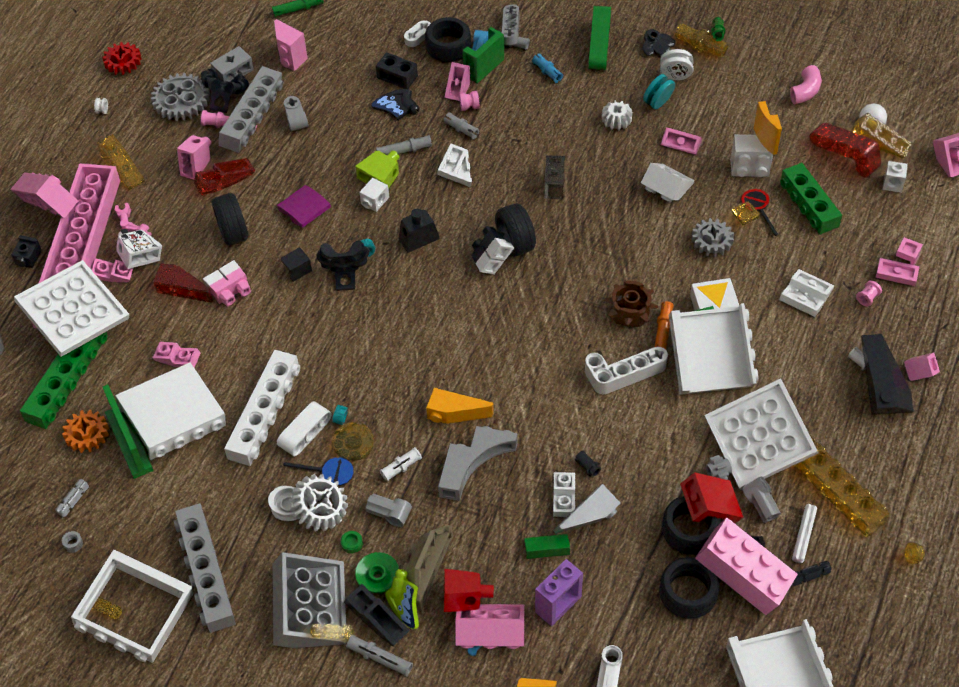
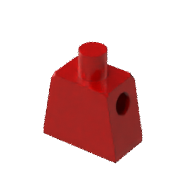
M444 569V612L478 610L480 608V598H493L494 585L481 584L479 573Z

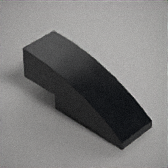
M363 584L356 588L344 601L355 615L391 646H394L410 631Z

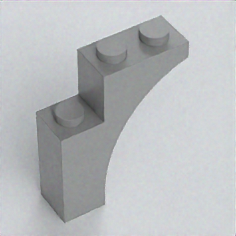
M476 426L471 447H467L464 444L450 443L438 486L439 497L460 501L467 480L481 464L494 456L516 451L517 433L509 430H496L488 426Z

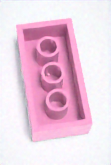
M728 518L713 530L695 558L765 615L779 606L798 575Z

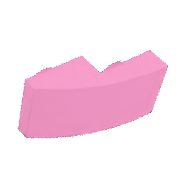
M95 258L92 271L102 281L129 282L133 268L127 269L123 261L116 259L114 263Z
M159 342L153 359L174 367H181L191 363L195 368L201 353L196 348H180L178 343Z

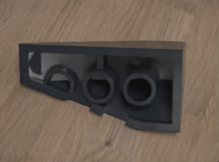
M862 335L861 341L871 414L913 413L911 391L883 335Z

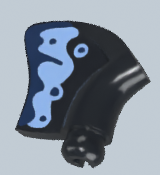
M409 89L391 91L371 103L373 109L387 112L397 120H400L408 113L415 115L416 111L419 112L420 110L417 103L412 100V91Z

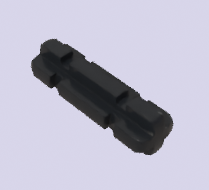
M823 561L819 565L815 564L801 569L800 572L796 571L798 575L792 585L797 586L802 584V581L808 582L821 577L820 574L824 576L831 573L832 567L830 563Z

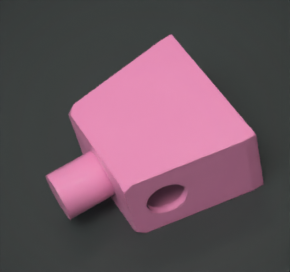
M190 136L177 148L180 176L196 181L210 161L209 146L211 145V140L208 137Z

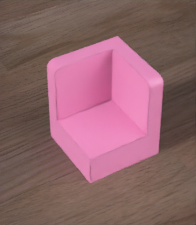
M904 237L896 256L910 261V265H915L923 244Z
M934 353L913 357L904 362L910 381L931 377L940 372Z

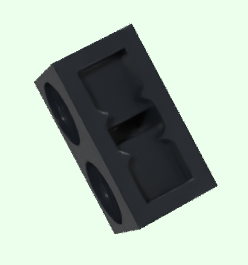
M386 52L376 65L377 78L403 89H409L418 77L417 64Z

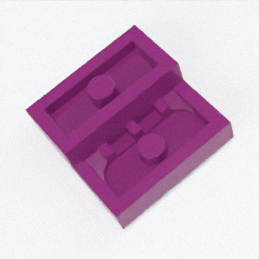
M304 185L279 203L277 207L280 212L290 216L292 223L305 227L331 208V204L318 192Z

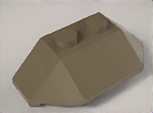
M450 525L431 530L420 536L417 544L414 543L412 545L409 562H405L403 566L404 571L408 573V581L418 587L416 608L419 611L424 606L453 538V530Z

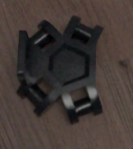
M214 68L201 72L203 86L212 91L210 110L227 113L230 96L242 94L249 86V82L242 74L236 75L232 81L228 82L220 80ZM219 95L223 96L225 101L223 107L215 105V99L219 98Z
M358 240L352 244L348 252L337 253L330 244L323 243L316 257L323 268L335 272L337 291L353 290L356 288L355 271L367 263L369 249ZM347 274L351 282L348 285H342L340 280L343 278V275Z

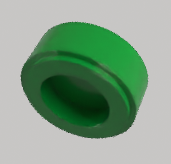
M348 531L341 537V547L347 553H356L363 546L362 536L356 531Z

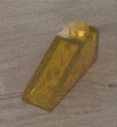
M869 113L857 119L850 132L851 136L864 145L902 159L906 157L912 145L910 141Z
M113 134L97 142L101 157L108 166H116L119 178L128 190L145 182L132 159Z

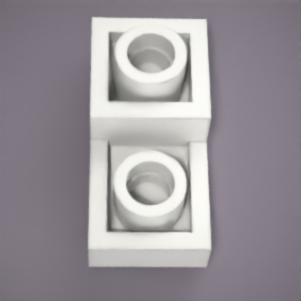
M554 472L553 517H567L575 509V473Z

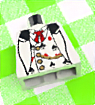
M122 229L119 232L117 253L127 269L160 261L162 245L145 231L129 232L127 229Z

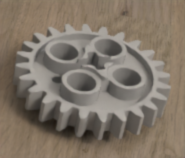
M176 73L174 78L169 75L168 80L163 78L164 83L158 82V87H154V92H151L154 110L157 111V114H161L162 118L168 116V120L175 117V120L178 121L182 117V120L185 121L187 116L192 119V114L198 116V110L203 111V107H207V102L210 101L209 89L203 86L199 76L193 78V74L187 77L185 73L182 76Z

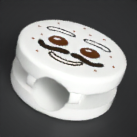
M673 49L665 52L660 58L661 74H665L669 80H684L690 77L693 73V56L688 51L682 49Z

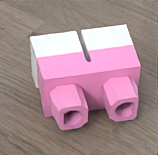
M234 260L219 269L220 272L216 270L203 278L206 291L210 295L212 294L219 304L224 303L228 307L236 301L234 295L237 293L244 297L251 293L246 274Z

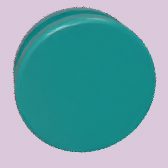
M665 74L657 76L646 89L643 101L650 104L653 109H659L672 95L676 85L675 82L671 79L668 80Z

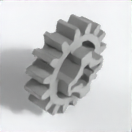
M709 218L708 222L702 220L701 225L696 224L695 229L692 231L691 241L694 243V248H700L699 253L705 251L706 256L713 253L714 257H716L718 252L724 255L725 250H730V246L733 245L734 232H731V226L726 227V222L721 224L719 219L713 222Z

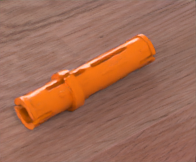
M668 301L661 303L660 315L657 317L658 329L655 339V347H662L665 350L670 329L669 314L673 311L674 307L673 303Z

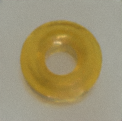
M910 542L905 547L904 556L909 564L914 565L923 561L925 552L920 544Z

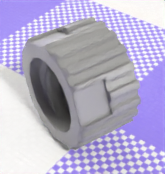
M71 531L63 535L62 544L67 552L74 553L82 548L83 540L78 532ZM77 539L76 543L68 544L70 540Z

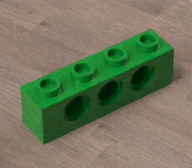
M799 163L782 170L780 179L782 188L786 189L791 200L798 205L801 213L810 221L811 227L816 229L819 235L838 228L842 219L841 212L805 165Z

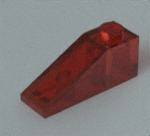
M160 264L153 280L157 293L212 303L213 297L208 286L180 266Z

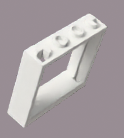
M113 550L71 618L74 628L79 632H89L100 642L106 643L108 641L114 644V647L125 653L128 651L142 662L147 660L153 663L193 596L192 586ZM116 569L122 570L180 598L150 650L85 619Z

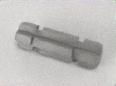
M79 479L76 482L75 488L73 487L62 500L63 503H60L55 509L58 515L62 517L67 516L70 512L69 508L72 509L81 498V493H85L89 488L86 481Z

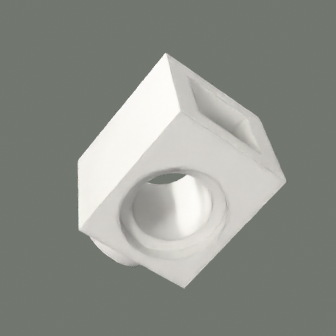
M888 161L884 175L883 190L902 193L906 179L907 164Z
M372 178L360 191L361 204L375 212L389 198L388 185L375 178Z

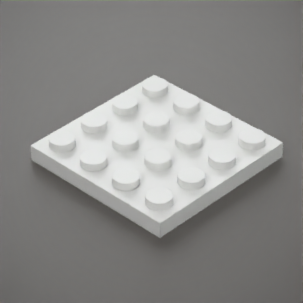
M83 260L14 296V301L61 357L129 319V313Z
M781 379L705 415L724 457L731 464L732 474L740 490L760 476L764 479L818 454Z

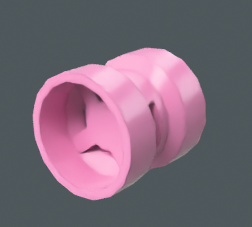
M472 91L470 95L459 93L461 111L468 110L470 107L473 109L480 108L477 91Z

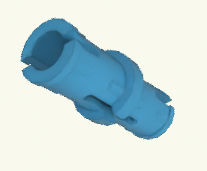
M540 53L533 57L532 62L542 70L541 72L544 75L547 74L555 83H558V80H562L563 74L553 66L554 64L551 61H547Z

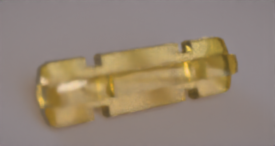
M98 597L92 607L105 615L109 614V617L113 619H118L122 614L120 606L112 605L111 602L101 597Z
M312 624L310 629L311 636L321 638L323 635V638H342L343 636V639H349L354 633L351 625H343L341 627V625L323 624V626L321 624Z

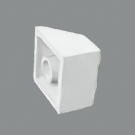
M650 163L641 183L646 186V190L652 193L658 192L662 194L661 198L671 202L672 200H679L693 185L695 180L665 164Z

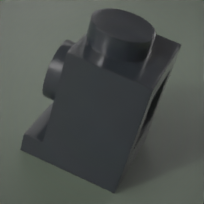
M19 235V241L11 254L13 261L20 267L33 268L42 251L38 239Z

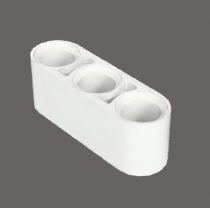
M311 402L280 434L277 439V445L292 456H297L327 425L332 413L317 402Z

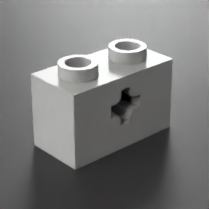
M240 46L210 63L211 68L217 71L219 79L228 82L232 81L238 74L244 76L254 70L252 58Z

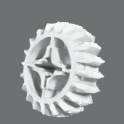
M315 474L311 475L310 478L306 476L302 481H298L296 487L292 490L293 495L290 497V502L293 504L290 506V510L296 511L293 514V518H301L299 524L307 523L306 529H309L310 526H313L314 531H318L320 527L322 531H326L328 527L332 529L346 515L345 509L348 507V503L344 501H346L347 495L342 494L344 488L337 487L339 481L331 482V476L327 480L324 479L323 474H320L318 478ZM329 496L331 497V499H332V501H333L334 508L332 507L333 505H332L331 502L329 501ZM304 497L306 498L305 501L309 504V509L304 503ZM322 498H324L323 501H322L320 504H318L316 507H314V505H315L318 501H320Z

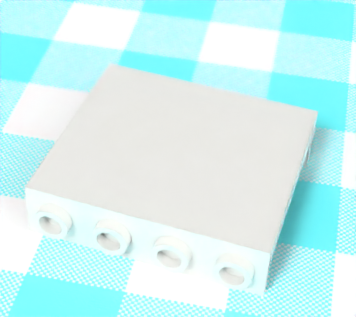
M744 303L740 304L739 307L680 313V310L670 312L669 322L680 395L748 388L756 384V381H758V371L754 369L753 365L755 351L751 349L750 345L752 331L748 329L749 311L745 309Z
M191 363L115 395L120 412L126 414L148 449L150 460L162 457L167 452L181 448L191 441L201 439L204 435L218 431L226 426L225 413Z
M807 619L803 620L802 626L739 641L737 636L728 638L726 649L740 687H833L831 671L825 667L823 651L821 647H817L814 628L809 626Z

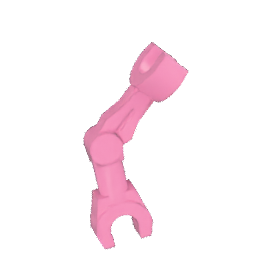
M125 203L126 207L123 210H120L118 205L115 206V211L121 220L120 225L122 229H127L129 232L143 230L148 235H152L151 232L147 231L149 226L145 224L137 226L128 221L131 213L128 203Z

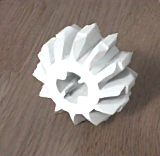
M616 100L614 103L608 102L607 106H604L602 110V122H604L605 127H610L611 130L614 128L618 130L621 128L626 129L632 121V109H630L629 104H624L623 101L617 103Z

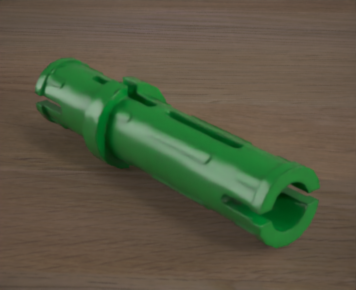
M295 0L272 6L274 17L305 8L308 10L312 6L324 4V0Z
M715 17L712 21L711 33L716 41H721L725 35L723 19L721 20V17Z

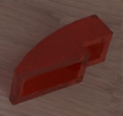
M248 158L214 163L213 169L195 173L194 184L199 193L205 195L225 189L255 173V169Z

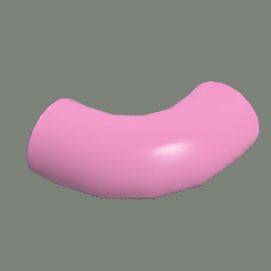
M811 65L806 67L801 73L804 82L790 88V97L794 105L808 101L818 93L822 79L817 66Z

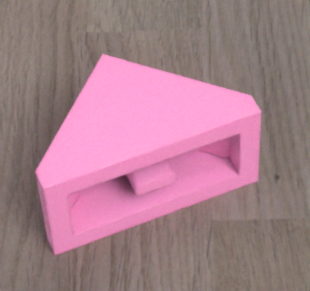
M452 62L445 98L459 101V93H466L470 85V66Z

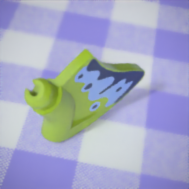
M398 569L395 572L396 576L393 577L391 588L385 593L386 599L395 615L411 629H418L419 622L416 608L418 587L408 581L407 571Z

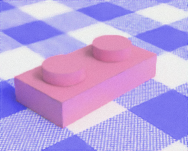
M880 258L876 278L915 286L919 266Z

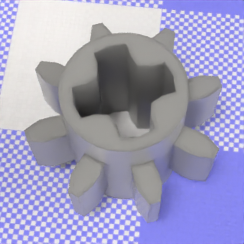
M719 455L709 458L710 462L706 465L708 476L728 480L727 476L732 473L729 460L727 458L723 459Z

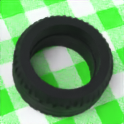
M444 17L433 21L425 32L426 50L431 57L438 61L453 62L463 58V50L467 46L471 48V32L468 25L452 17ZM446 36L459 38V40L452 43L437 41L439 38Z
M227 193L213 198L211 201L213 211L225 244L230 246L246 241L249 235L235 194Z
M514 203L498 209L495 214L496 229L498 232H503L506 242L513 245L514 249L510 255L515 257L532 251L536 245V235L532 221L525 208L518 203Z
M680 496L669 503L664 511L662 533L670 547L683 554L695 555L700 552L713 530L721 523V520L712 516L705 517L704 520L708 524L709 530L702 535L689 536L681 533L674 526L673 520L680 515L690 514L685 497Z
M683 557L678 560L676 559L662 573L659 587L661 601L667 610L677 617L680 616V618L684 619L700 618L709 613L717 602L720 588L719 579L695 558ZM681 576H692L705 584L708 593L698 600H685L674 593L670 584Z

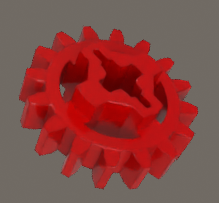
M120 42V45L113 44L114 47H108V52L105 51L102 57L105 69H108L110 73L114 71L115 75L119 72L124 75L126 71L131 73V69L136 70V65H141L140 60H142L139 48H136L135 44L130 46L129 42L125 45Z

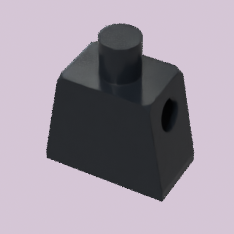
M413 209L411 215L401 220L399 241L407 253L440 239L434 221L424 209Z

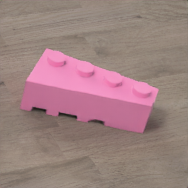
M33 172L23 173L10 189L24 202L36 207L39 206L43 210L48 209L55 215L58 213L62 218H65L79 201L60 185L61 181L53 175H41L40 173L35 174Z

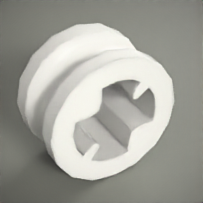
M96 98L94 104L96 114L101 112L107 114V99L103 98L101 100Z

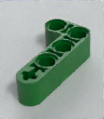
M611 6L593 7L588 69L606 70Z

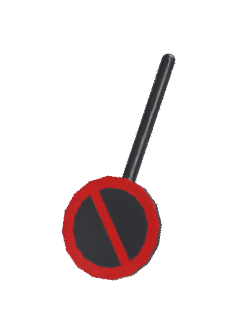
M750 189L744 192L741 197L742 205L750 211H760L773 234L777 236V231L763 210L769 205V195L760 189Z

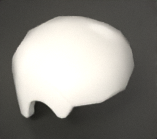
M868 104L862 108L859 114V123L869 130L880 129L887 121L886 110L879 104Z

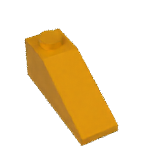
M437 388L433 389L426 407L427 419L436 423L449 424L493 417L494 414L493 402Z

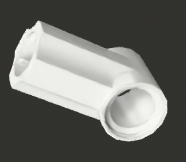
M609 645L603 649L597 687H617L622 665V651L615 645ZM615 656L618 660L616 662H609L606 660V657Z

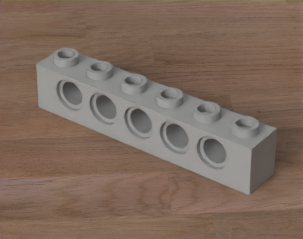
M264 66L261 67L219 132V146L238 153L243 146L246 147L249 136L254 134L256 125L261 123L264 112H268L271 101L274 102L277 92L281 91L283 87L281 72Z
M201 503L175 511L177 519L174 520L177 533L181 532L182 537L179 538L182 551L186 550L188 555L184 556V561L187 569L191 568L193 573L189 575L192 588L196 587L198 593L194 594L197 607L202 606L203 610L202 613H199L202 625H207L210 633L236 625ZM197 529L196 531L189 533V531ZM202 547L200 550L194 551L196 548ZM202 566H207L205 569H199ZM212 584L210 588H204L206 585ZM218 603L216 607L210 608V605Z

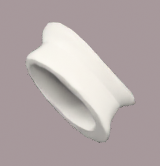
M280 486L270 493L268 503L275 518L283 521L300 519V517L293 518V514L296 511L290 510V506L293 504L290 502V497L293 495L292 490L295 487ZM304 497V503L308 508L307 501H305L306 498Z

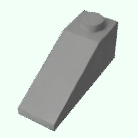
M602 484L581 502L553 531L557 534L599 522L604 518L609 520L617 513L615 508L620 502Z

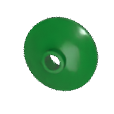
M375 552L368 554L356 566L355 576L359 586L363 584L371 593L385 592L391 588L393 577L396 576L395 572L399 569L396 560L386 553ZM376 574L382 575L380 578L374 577Z

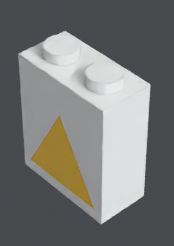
M730 278L695 283L691 286L690 297L695 311L713 306L714 309L739 307Z

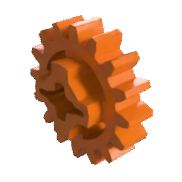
M81 410L79 416L72 414L74 419H67L68 426H63L64 433L62 435L67 446H71L73 451L79 449L80 453H83L85 449L91 452L92 447L99 449L98 444L105 443L104 437L109 436L107 431L109 426L105 417L100 416L98 411L93 415L91 410L87 414H84L83 410Z

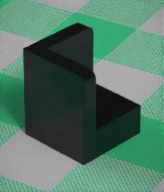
M300 247L281 257V262L289 270L290 279L293 282L312 272L311 261Z

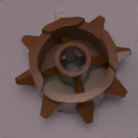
M625 281L623 285L615 284L612 297L604 298V301L611 304V311L608 316L610 318L613 317L616 324L641 327L645 322H649L650 310L659 307L651 303V295L654 291L652 289L647 290L643 283L637 281Z

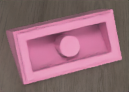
M666 127L661 145L696 155L701 145L702 137Z

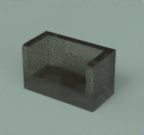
M546 155L545 199H563L565 156Z

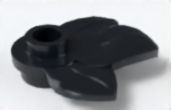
M649 29L644 34L645 42L642 48L647 56L652 55L654 52L662 56L670 50V47L675 46L676 43L670 35L660 34L657 30Z

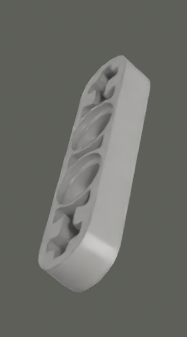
M515 4L507 5L503 9L502 33L504 34V45H513L518 42L520 13L519 7Z

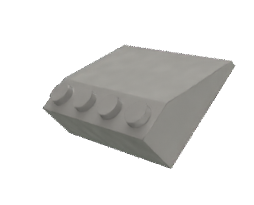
M282 552L272 564L273 645L302 648L346 644L344 561Z

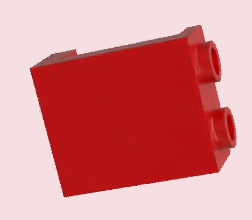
M694 472L680 483L693 521L700 522L705 517L712 516L721 518L723 521L728 518L735 524L744 518L730 480Z

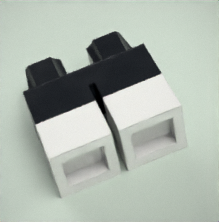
M486 226L482 231L484 235L483 240H475L472 244L474 252L471 256L480 272L495 274L514 247L511 243L506 242L503 232L496 231L494 227Z

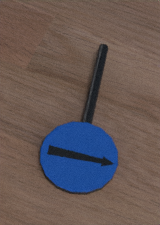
M341 457L328 460L323 468L288 462L283 463L286 467L322 472L324 479L327 480L331 476L332 483L339 481L338 486L347 484L353 476L352 464L347 459Z

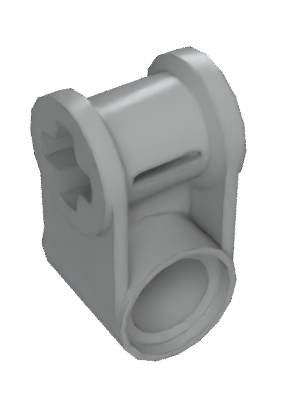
M295 96L287 97L284 100V107L290 131L309 127L300 100Z

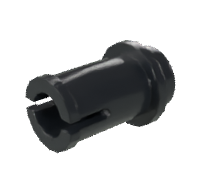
M581 451L576 455L574 460L586 470L588 476L594 477L601 471L600 463L595 462L585 451Z

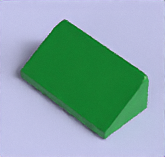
M567 534L524 538L527 559L570 555V544Z

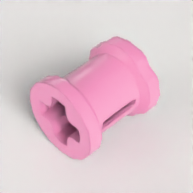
M868 281L865 284V288L856 294V299L863 306H871L873 299L882 293V288L875 281Z

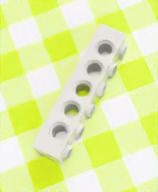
M274 350L224 448L228 460L251 466L253 460L257 459L260 446L267 439L268 429L270 425L275 423L276 413L278 409L283 407L284 397L287 392H290L292 381L300 372V365L296 355Z

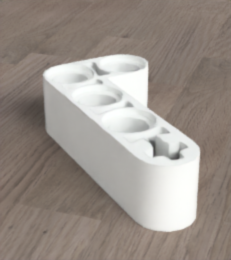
M654 347L610 365H607L600 354L590 353L585 360V374L597 393L602 395L608 394L663 372L666 369L668 353L662 347Z

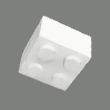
M734 134L730 159L731 175L740 177H769L773 154L762 145L757 135Z

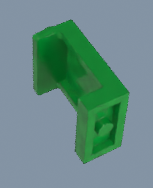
M490 27L488 29V41L474 51L467 46L463 50V65L470 66V80L478 84L504 60V34Z

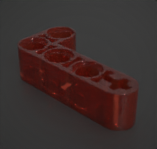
M822 123L809 135L814 145L855 160L856 171L864 178L869 177L881 166L879 145L871 138L828 123Z

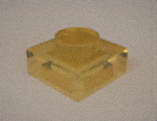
M749 201L732 210V214L743 226L758 219L760 214Z

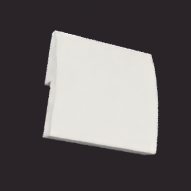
M798 269L791 278L789 285L781 293L779 300L815 317L832 292L834 285Z

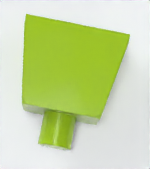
M392 150L386 155L380 151H375L355 166L357 179L367 184L372 178H375L388 185L389 189L399 174L397 160L400 157L398 153Z

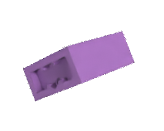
M566 559L535 589V613L551 627L582 597L583 572Z

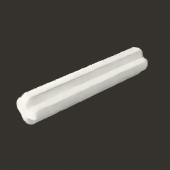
M807 504L805 506L792 557L794 562H804L817 511L815 505Z

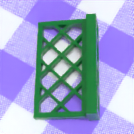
M109 385L102 386L111 407L110 410L105 411V415L133 478L136 479L154 471L136 430L126 414L120 412Z

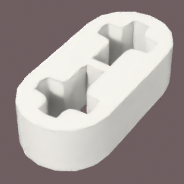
M420 21L406 31L404 34L405 44L409 47H416L423 42L426 29L431 23L429 21Z

